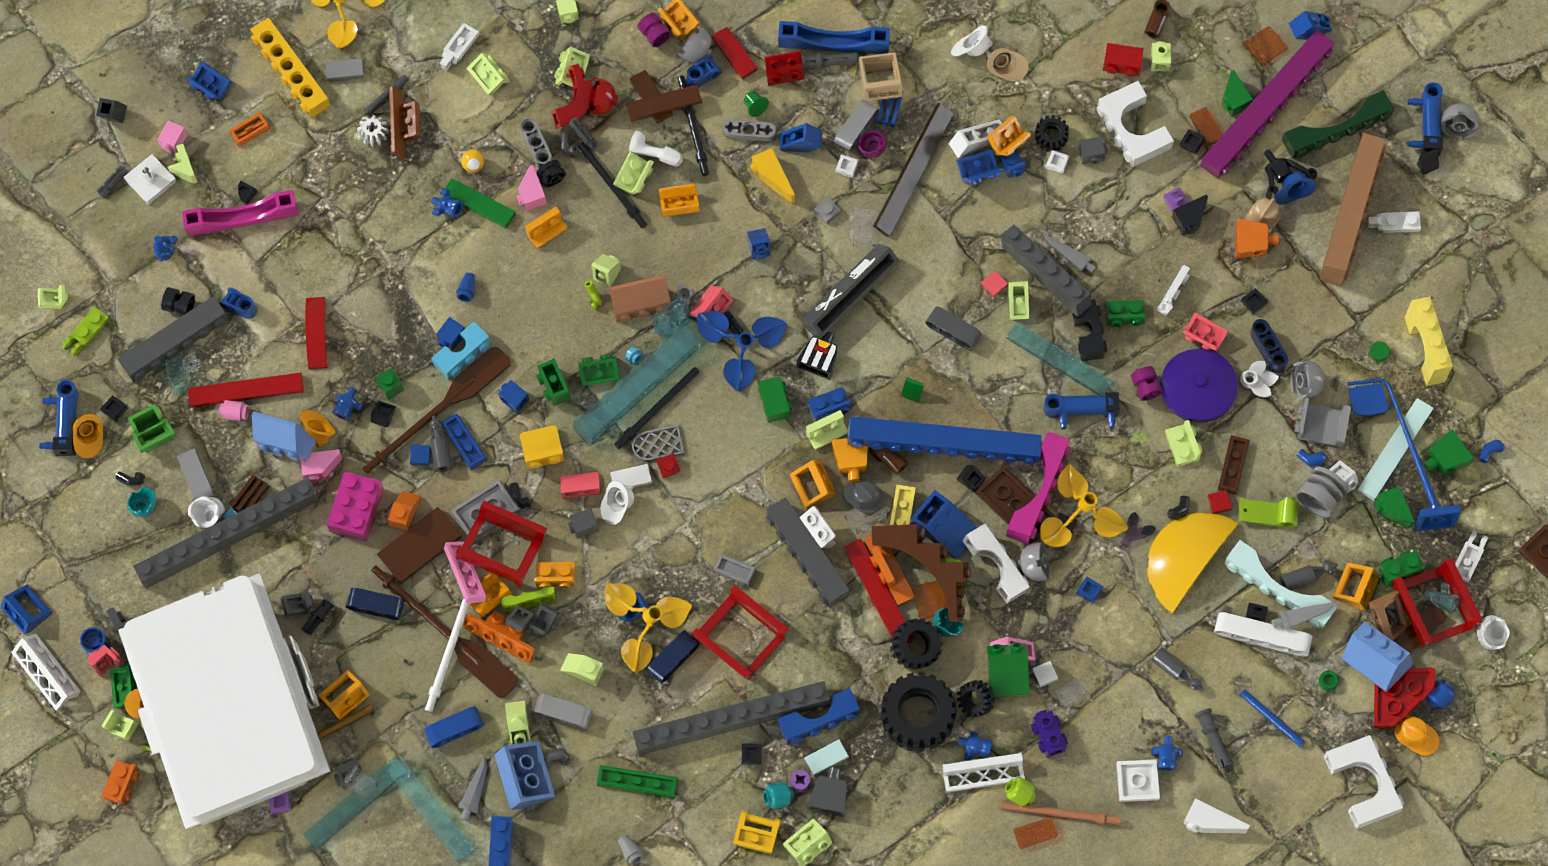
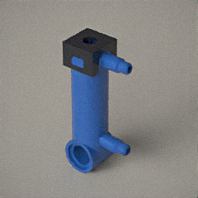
M1430 82L1425 86L1421 99L1413 98L1407 101L1408 105L1423 106L1422 141L1413 140L1407 142L1408 147L1421 148V155L1436 149L1438 156H1440L1443 149V137H1441V96L1443 89L1436 82Z
M62 380L56 388L58 397L42 399L43 404L57 405V418L53 442L40 443L39 448L53 450L56 456H76L73 445V425L76 421L79 391L71 380ZM72 389L69 394H64L66 390Z
M1105 392V395L1060 396L1053 393L1046 396L1043 411L1050 418L1059 416L1062 430L1067 428V415L1105 414V417H1108L1109 428L1114 429L1115 417H1118L1120 411L1119 392ZM1055 403L1058 407L1051 408L1049 407V404Z

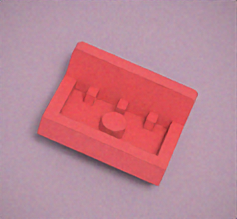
M1196 312L1183 331L1186 334V339L1193 343L1197 340L1203 344L1202 348L1210 351H1218L1229 330Z
M105 645L99 650L93 651L87 660L99 676L104 674L114 663L119 668L123 667L122 662L124 661L113 647L108 649Z

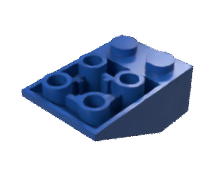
M936 490L931 493L911 518V524H922V528L925 530V537L931 542L945 543L948 554L955 559H958L967 548L963 542L965 536L977 529L950 500Z

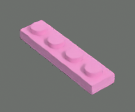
M446 542L444 550L466 603L485 602L486 595L474 565L464 560L456 559V551L459 545L462 546L464 542Z

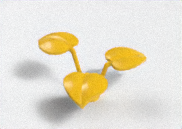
M310 0L317 7H325L330 3V0ZM333 0L338 6L342 21L333 22L328 27L327 36L330 42L337 48H343L355 39L357 25L353 20L345 21L341 4H344L346 0ZM364 0L366 6L373 8L385 2V0Z
M1068 464L1058 477L1057 489L1064 498L1073 497L1075 500L1080 499L1078 502L1079 508L1064 524L1056 517L1045 519L1040 526L1041 541L1050 547L1065 546L1072 537L1071 531L1066 527L1081 511L1087 513L1092 510L1093 517L1096 519L1093 523L1094 529L1103 537L1111 538L1127 531V524L1114 510L1108 507H1100L1096 514L1097 496L1092 492H1087L1088 483L1086 479L1071 464Z
M608 583L605 588V602L613 614L624 616L628 610L643 612V620L647 623V626L639 636L638 641L636 639H628L621 648V656L624 662L633 672H639L649 664L652 658L653 650L651 644L641 642L652 624L661 619L664 626L677 628L685 621L692 605L680 598L664 597L656 605L648 609L645 607L633 608L632 606L636 603V593L630 586L621 583Z

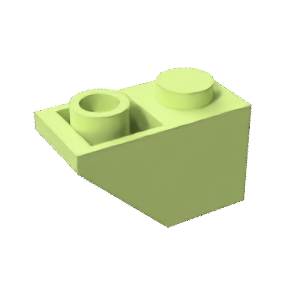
M525 700L505 703L511 745L531 742Z

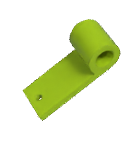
M1285 497L1279 503L1240 498L1238 522L1285 528L1297 527L1299 502L1295 501V498Z

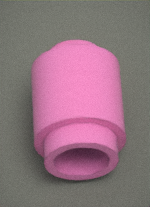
M225 400L224 403L220 404L219 414L222 415L223 419L247 420L249 406L244 404V402Z

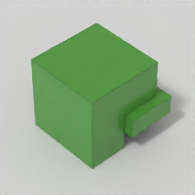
M155 404L128 417L135 432L132 436L141 453H148L174 440L173 437L176 436L167 417L162 418Z

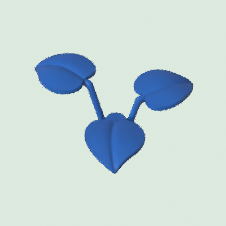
M709 311L698 313L697 315L699 333L706 341L717 343L721 340L722 335L724 337L736 338V344L741 349L739 360L735 358L728 360L723 367V375L726 381L738 392L745 389L751 383L755 374L753 362L751 360H742L746 349L753 344L756 338L762 347L772 348L776 346L782 339L787 325L785 321L775 317H762L757 319L752 325V331L755 335L749 332H743L740 335L727 334L725 331L729 327V322L723 313Z

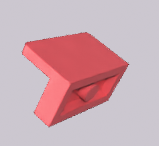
M709 286L691 309L689 315L697 318L698 313L709 311L724 313L734 300L723 288Z
M598 472L560 477L563 499L601 494Z

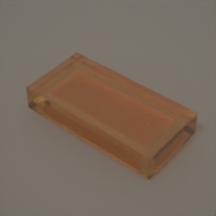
M1207 107L1190 114L1189 117L1198 133L1205 136L1206 140L1204 143L1206 147L1215 144L1221 138L1222 133Z
M1051 817L1013 829L1019 849L1058 836Z

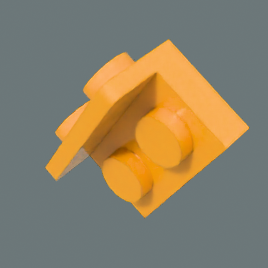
M554 207L526 225L525 230L528 238L538 249L565 232L567 226L561 218L559 209Z
M536 562V587L541 589L553 586L560 589H569L570 586H575V562Z

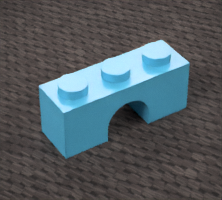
M472 322L460 333L461 340L466 344L462 351L452 352L445 346L431 358L433 365L448 380L459 375L465 365H470L480 352H485L491 344L489 336L475 322Z

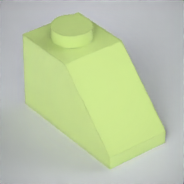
M603 254L591 265L594 280L608 287L612 286L621 270L619 260L612 255L607 256Z
M568 653L560 672L596 687L604 667L602 662L585 655Z

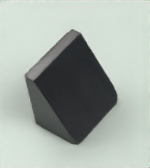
M1436 149L1419 157L1417 166L1423 175L1439 168L1438 152Z
M378 400L371 411L370 421L388 427L396 406Z
M967 465L956 479L972 492H975L986 477L974 465Z

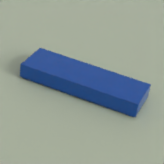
M457 413L441 422L442 427L470 470L487 461V458Z

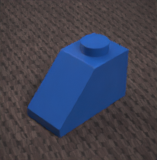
M805 123L781 132L779 150L810 152L821 148L822 130Z

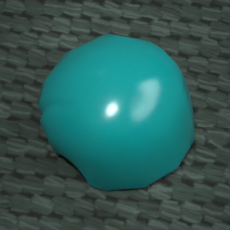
M141 487L140 491L132 492L127 500L128 511L136 517H145L152 514L157 505L155 492L147 487Z
M940 608L933 616L934 627L937 626L939 629L937 633H941L942 637H953L962 632V622H949L948 608Z

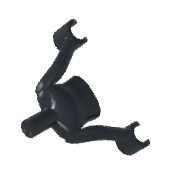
M1270 149L1264 152V155L1269 160L1265 167L1269 180V187L1265 193L1267 199H1271L1272 193L1275 196L1279 191L1278 187L1275 186L1274 179L1277 183H1282L1287 176L1293 174L1289 166L1304 173L1307 178L1311 179L1312 176L1315 179L1317 176V170L1314 168L1307 169L1287 158L1276 159Z

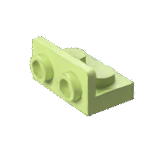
M573 47L563 51L559 58L561 62L560 67L555 73V84L559 86L561 83L573 87L568 67L579 64L585 73L590 54Z
M481 53L467 69L488 95H492L503 83L509 84L511 81L507 77L508 73L496 64L498 61L491 54Z
M630 152L613 185L631 196L640 193L645 186V183H643L645 178L649 177L653 171L652 165L654 161H645L635 153Z
M841 410L806 426V435L815 450L831 443L833 439H840L848 434Z
M1186 420L1183 425L1165 430L1177 467L1199 461L1202 447L1200 442H1196V430L1194 425H1190L1189 420Z
M812 819L786 840L783 845L800 866H805L812 862L822 851H825L832 844V840L828 833Z

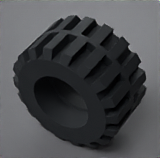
M917 618L899 625L897 630H894L892 633L894 636L890 639V643H892L890 651H894L892 656L894 659H898L897 663L899 665L903 664L904 668H911L912 670L921 669L933 664L939 658L938 655L942 652L940 647L943 646V641H940L942 635L937 633V630H939L937 626L933 627L932 622H925V619L917 620ZM911 633H917L923 637L926 647L922 655H915L909 650L907 639Z

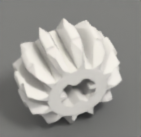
M375 115L371 119L366 116V121H360V127H357L358 137L360 140H363L365 145L370 143L374 147L375 143H378L381 146V140L386 141V135H389L388 124L386 121L383 122L381 116L377 119Z

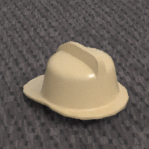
M998 48L992 53L990 52L987 61V68L992 74L1008 81L1021 80L1028 73L1029 69L1028 61L1024 56L1006 48Z
M1262 198L1254 203L1247 213L1245 220L1267 224L1269 234L1280 220L1282 209L1275 202L1274 198Z

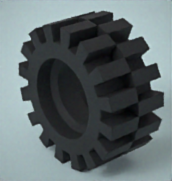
M1049 115L1045 116V120L1043 118L1040 119V123H1037L1035 130L1037 145L1040 144L1041 149L1045 147V151L1048 152L1049 149L1055 151L1057 148L1058 151L1061 150V147L1066 145L1069 136L1068 124L1066 125V121H1061L1059 116L1055 119V115H1052L1050 119ZM1049 128L1056 129L1059 132V136L1055 139L1047 138L1045 131Z
M974 680L959 688L961 691L957 693L960 696L957 698V701H960L961 704L958 707H963L961 712H967L966 716H972V718L980 717L993 709L994 706L992 704L995 703V699H992L995 694H991L990 691L993 689L992 687L987 688V682L983 683V680ZM972 692H976L979 695V706L973 703Z

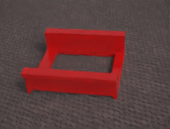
M483 500L479 514L463 545H459L456 551V559L464 560L507 579L520 588L543 543L547 528ZM484 521L532 541L517 570L469 550Z
M1453 558L1445 560L1439 567L1409 578H1396L1390 585L1395 591L1399 592L1403 608L1421 643V648L1469 631L1477 624L1483 622ZM1443 577L1464 623L1429 636L1407 589Z
M734 585L730 589L728 598L700 629L696 628L691 635L743 678L749 680L786 638V632L789 629ZM736 603L776 635L747 669L707 637Z

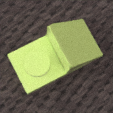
M177 145L178 153H175L178 163L168 166L170 173L193 184L198 183L184 145Z
M1028 281L1009 282L1010 320L1029 319Z

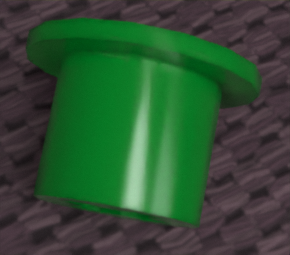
M756 91L749 92L744 98V103L748 107V114L752 117L761 115L768 108L769 100L766 97H761Z

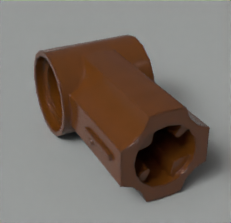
M1158 0L1155 2L1144 31L1148 37L1154 39L1160 37L1165 22L1169 17L1170 4L1168 1ZM1158 9H1164L1165 12H1164V13H1160V12H1158L1157 10H1158Z
M882 448L880 450L869 449L870 454L877 461H882L896 475L901 473L908 465V462L898 452L891 451L889 448Z

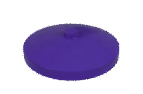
M1191 349L1177 354L1168 362L1161 377V386L1163 388L1161 394L1167 407L1178 417L1191 422H1209L1220 418L1232 407L1237 395L1238 380L1231 364L1218 353L1206 349Z

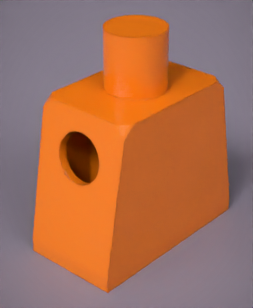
M1237 219L1235 224V259L1263 256L1267 253L1268 245L1278 246L1279 235L1268 234L1267 224Z

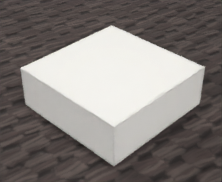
M1052 150L1046 164V169L1064 174L1070 156Z
M841 154L835 173L853 178L859 160Z
M1051 661L1032 668L1040 687L1058 680Z

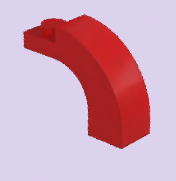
M579 64L568 67L574 88L572 100L567 106L551 111L556 129L569 125V121L574 117L580 119L590 106L593 95L592 81H584L585 73Z

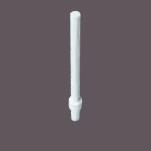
M463 599L433 687H430L428 693L430 696L425 707L426 711L432 712L437 698L440 697L442 691L440 688L470 604L466 603L465 599Z

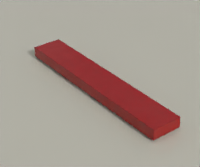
M300 372L188 388L189 406L193 408L221 404L225 400L244 401L304 392L303 378Z
M860 538L844 546V550L892 638L894 630H897V627L906 621L886 584L882 583L878 575L879 571L877 567L873 566L870 560L871 556ZM912 633L909 635L907 643L914 640Z

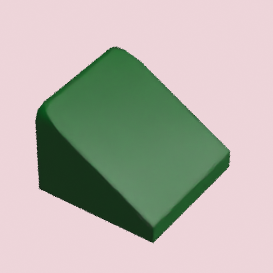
M906 377L901 396L914 402H919L924 392V384Z

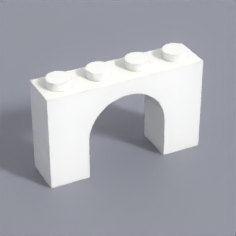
M1139 81L1100 98L1097 106L1098 114L1100 117H1104L1108 131L1114 134L1116 145L1122 148L1125 160L1130 162L1132 167L1171 150L1174 143L1165 126L1146 135L1131 134L1123 127L1121 122L1123 115L1146 103L1147 95Z
M1370 735L1329 750L1324 755L1331 774L1358 766L1371 771L1377 779V794L1369 800L1351 806L1348 810L1356 829L1400 813L1404 805L1401 795L1395 791L1394 787L1396 785L1393 777L1389 776L1386 771L1387 764L1384 758L1379 756L1378 744L1376 740H1372Z

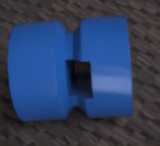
M91 627L84 630L81 634L80 644L89 656L103 645L108 649L111 648L109 639L99 628Z

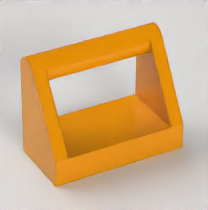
M812 460L790 474L805 509L837 495L821 461ZM811 472L820 492L819 495L809 500L799 476Z
M1347 563L1333 598L1366 611L1380 576L1372 567ZM1352 571L1363 575L1354 597L1343 595Z
M346 670L317 696L341 720L369 697L370 694L362 683L349 670ZM350 678L354 684L330 703L326 698Z

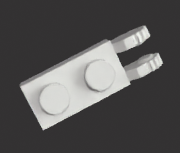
M1474 530L1468 541L1464 544L1455 563L1466 585L1470 581L1488 539L1484 535L1479 547L1472 544L1477 536V532Z

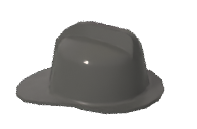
M860 479L856 483L849 482L844 488V499L863 513H874L884 504L882 491L868 480Z

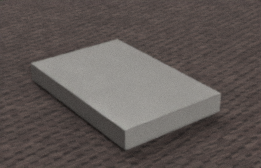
M499 479L450 510L466 535L470 532L479 514L483 500L514 514L520 512L519 507ZM484 521L475 540L497 526Z

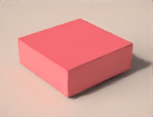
M994 271L981 282V285L995 297L1008 286V283Z

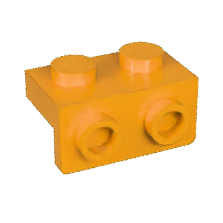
M673 0L665 9L661 7L658 9L661 14V20L672 27L670 30L677 38L680 36L687 39L697 29L696 27L701 25L682 0Z
M1010 116L987 137L996 155L1010 156L1017 147L1026 143L1031 134L1030 132L1022 131L1016 116Z
M695 183L659 189L663 217L700 212Z
M491 572L480 580L486 595L485 602L469 604L481 618L499 605L503 597L512 594L498 576Z

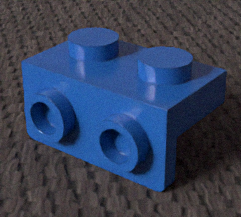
M205 62L200 63L193 77H187L186 79L191 83L190 86L197 91L202 90L205 92L204 96L212 101L215 99L222 100L233 82Z

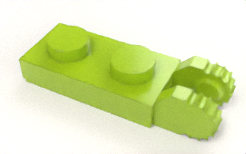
M94 306L72 331L70 336L65 339L61 348L67 350L77 341L78 343L75 344L70 352L75 357L84 347L88 346L108 323L110 318Z
M553 586L543 587L534 592H524L516 597L513 595L505 596L501 600L504 612L511 613L517 605L529 610L539 607L542 603L545 605L557 602V597Z

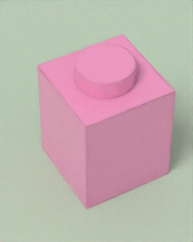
M167 121L158 137L161 148L166 152L178 153L176 146L184 143L187 132L184 127Z

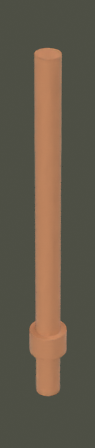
M1002 801L1001 809L1096 821L1097 824L1112 823L1120 825L1121 822L1120 816L1105 815V812L1097 811V813L1030 804L1019 806L1014 802Z

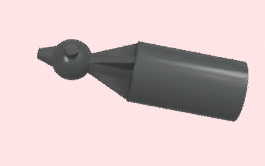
M432 416L430 428L434 431L430 440L434 467L436 472H446L452 469L447 438L439 430L441 422L437 420L436 416Z
M1325 560L1322 567L1308 565L1281 575V584L1292 591L1316 582L1324 572L1332 575L1338 563Z
M1163 647L1152 658L1151 661L1175 680L1190 683L1192 690H1200L1202 692L1205 690L1201 680L1193 679L1187 670V666Z

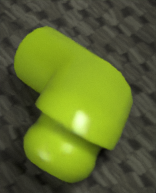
M587 281L584 287L592 298L589 305L591 308L597 309L601 307L602 299L593 281Z

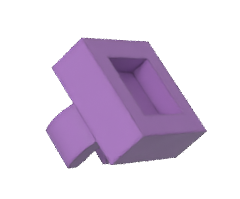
M1180 187L1163 195V199L1171 213H1173L1174 209L1189 203Z

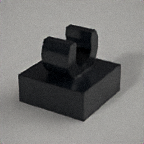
M1249 602L1245 618L1265 622L1268 607Z

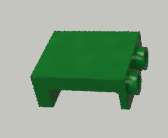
M1013 643L1010 645L994 644L987 646L988 687L993 689L990 691L991 694L994 693V697L1029 695L1028 651L1026 644Z

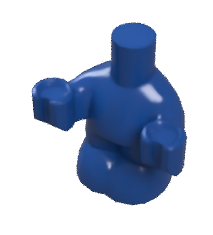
M442 188L440 194L443 197L441 199L437 197L432 198L431 203L438 206V208H433L432 214L440 216L443 213H447L454 218L459 217L463 210L462 201L450 198V190Z
M156 236L154 238L153 248L160 262L168 260L173 255L174 247L171 244L175 245L178 241L176 236Z
M350 387L347 393L337 394L335 401L338 403L332 411L335 416L349 421L353 409L359 412L362 411L364 405L358 403L354 398L357 391L355 388Z
M971 731L968 738L959 737L958 744L965 746L967 752L965 753L964 760L971 761L974 754L988 758L992 740L981 739L978 737L979 733Z
M1165 736L1164 744L1160 747H1152L1151 755H1159L1157 769L1177 770L1176 757H1182L1183 750L1176 748L1172 744V736Z

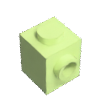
M1163 41L1152 43L1150 51L1151 71H1169L1171 66V43Z

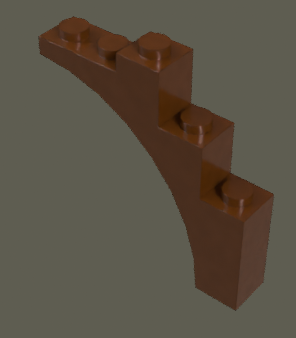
M922 524L872 526V545L887 546L901 550L926 566L936 578L943 591L948 606L949 622L963 621L962 617L965 616V608L962 606L964 587L961 586V582H969L971 577V567L968 566V562L946 563L948 549L945 547V543L923 544L925 530L922 528Z

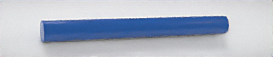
M1244 689L1240 693L1242 698L1299 747L1304 744L1305 741L1248 691Z

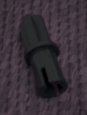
M323 599L316 610L310 613L311 616L302 627V631L307 635H311L320 622H324V617L333 607V604Z

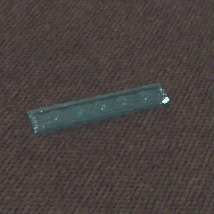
M1019 322L1014 324L1006 336V339L1097 395H1105V392L1113 383V380Z
M394 756L303 834L304 837L318 850L408 773V770Z
M402 757L386 769L458 863L474 852L468 841Z

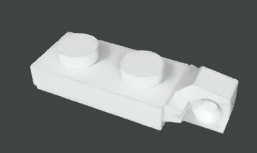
M463 23L443 49V59L440 62L441 68L447 71L452 64L456 65L480 35L479 31Z
M1419 211L1380 213L1375 217H1368L1367 226L1368 228H1378V231H1382V233L1419 232L1421 230Z
M1186 265L1182 266L1156 311L1167 316L1172 310V299L1176 300L1181 292L1178 290L1180 284L1185 285L1190 277L1187 274L1190 269Z

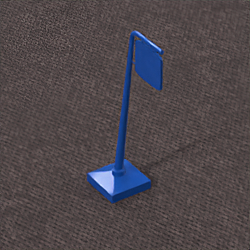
M1383 378L1347 382V386L1356 385V387L1349 389L1353 413L1356 416L1381 414L1388 411V406L1394 405L1431 505L1428 509H1420L1415 523L1416 532L1455 527L1461 512L1460 506L1441 507L1438 504L1390 383ZM1383 382L1386 384L1393 402L1392 405H1387L1383 385L1374 383ZM1373 383V384H1371V385L1357 386V385H1360V384Z

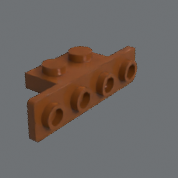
M390 86V148L392 154L403 159L405 158V142L420 137L419 103L413 101L403 104V91L395 86Z

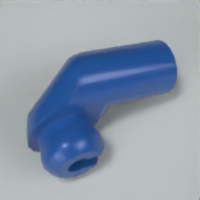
M1496 439L1485 444L1479 461L1488 463L1491 453L1495 451L1502 452L1505 449V445L1501 440Z

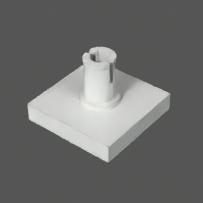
M152 154L123 177L148 205L177 182L176 178Z

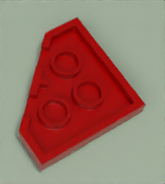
M1410 668L1387 692L1374 684V727L1395 728L1435 690V668Z

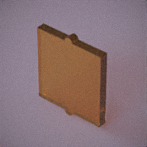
M1267 26L1243 43L1250 51L1251 56L1255 57L1261 66L1288 49L1280 39V35H1277L1270 26Z
M926 581L922 585L911 587L915 595L914 601L920 619L933 617L940 608H948L943 591L937 581L929 583Z

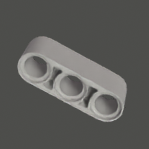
M861 100L836 135L834 142L848 151H852L859 142V138L864 135L876 118L879 109L865 100Z
M532 118L522 120L520 124L522 137L539 169L543 164L552 161L551 152L536 121ZM529 127L533 128L531 131H526ZM534 143H540L539 146H533ZM542 158H547V159H548V160L545 161V162H541V161H540Z
M195 448L178 454V461L194 499L215 497Z
M539 694L533 714L580 730H587L593 710L588 707L546 694Z

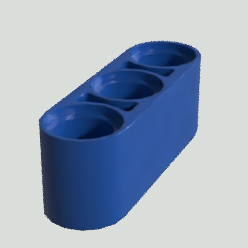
M473 706L425 727L424 732L431 748H437L482 728L484 723L477 707Z

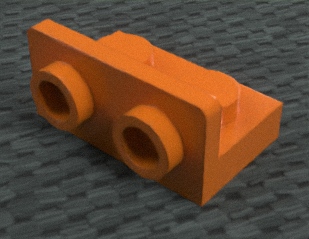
M116 760L101 797L125 806L126 801H129L132 796V786L134 782L138 781L140 776L138 766L133 763L127 764Z

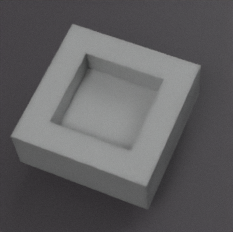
M829 197L814 208L815 213L826 224L841 213V210Z

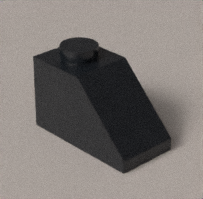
M1207 194L1173 210L1172 219L1182 236L1187 233L1189 235L1193 234L1199 229L1208 201Z

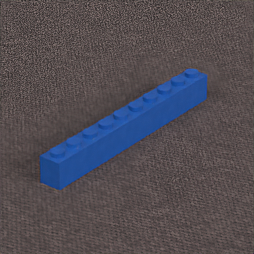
M850 416L847 445H852L855 448L868 446L875 450L889 448L891 451L896 452L909 450L911 453L928 452L930 455H939L941 453L947 454L950 457L961 455L969 459L982 457L989 461L1003 459L1010 463L1024 461L1025 464L1038 463L1041 457L1042 435Z

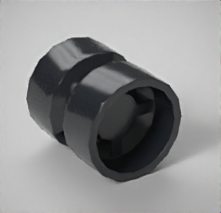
M168 287L162 297L161 309L170 313L176 311L178 315L183 316L194 308L195 294L186 291L180 293L179 289Z

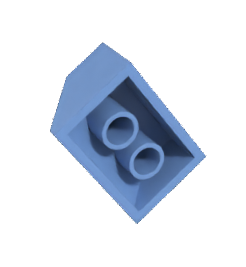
M253 411L252 413L253 441L259 445L258 448L266 453L272 451L280 457L286 455L295 461L298 459L307 460L316 440L301 426L291 421Z
M1366 621L1352 634L1341 657L1345 663L1385 692L1413 665L1408 651Z
M539 741L507 745L494 754L510 810L527 808L555 797Z

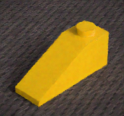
M771 148L752 156L750 167L753 174H757L759 180L791 204L795 203V194L773 149Z

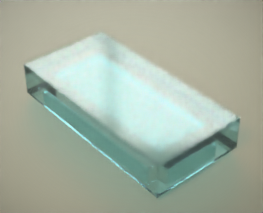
M182 355L163 360L173 396L188 392V388H191Z

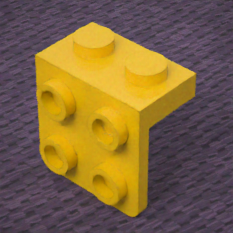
M555 425L520 434L527 470L565 461L558 430Z

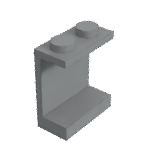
M1305 397L1304 403H1300L1298 408V414L1301 417L1300 421H1296L1294 432H1298L1297 439L1342 448L1345 443L1351 406L1343 405L1342 410L1308 404L1309 398Z

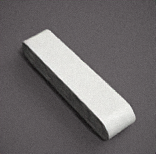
M1224 612L1218 613L1214 630L1215 634L1222 637L1302 657L1309 655L1313 638L1312 635L1293 629L1285 630L1281 626L1274 628L1269 623Z

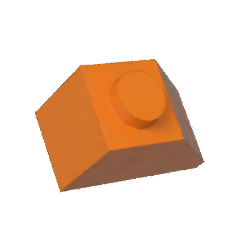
M402 491L393 503L388 517L390 527L403 531L410 529L421 499L420 495Z

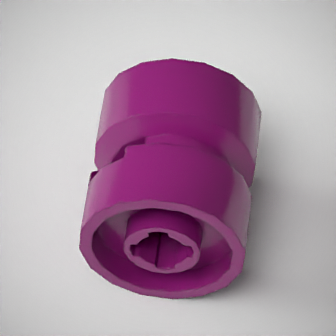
M655 12L643 17L637 25L638 30L643 36H647L648 42L654 48L664 44L671 36V31L666 25L662 24V20Z
M1153 366L1140 368L1131 374L1130 377L1134 386L1138 387L1136 391L1141 401H1148L1161 395L1163 388L1160 381L1156 380L1157 374Z

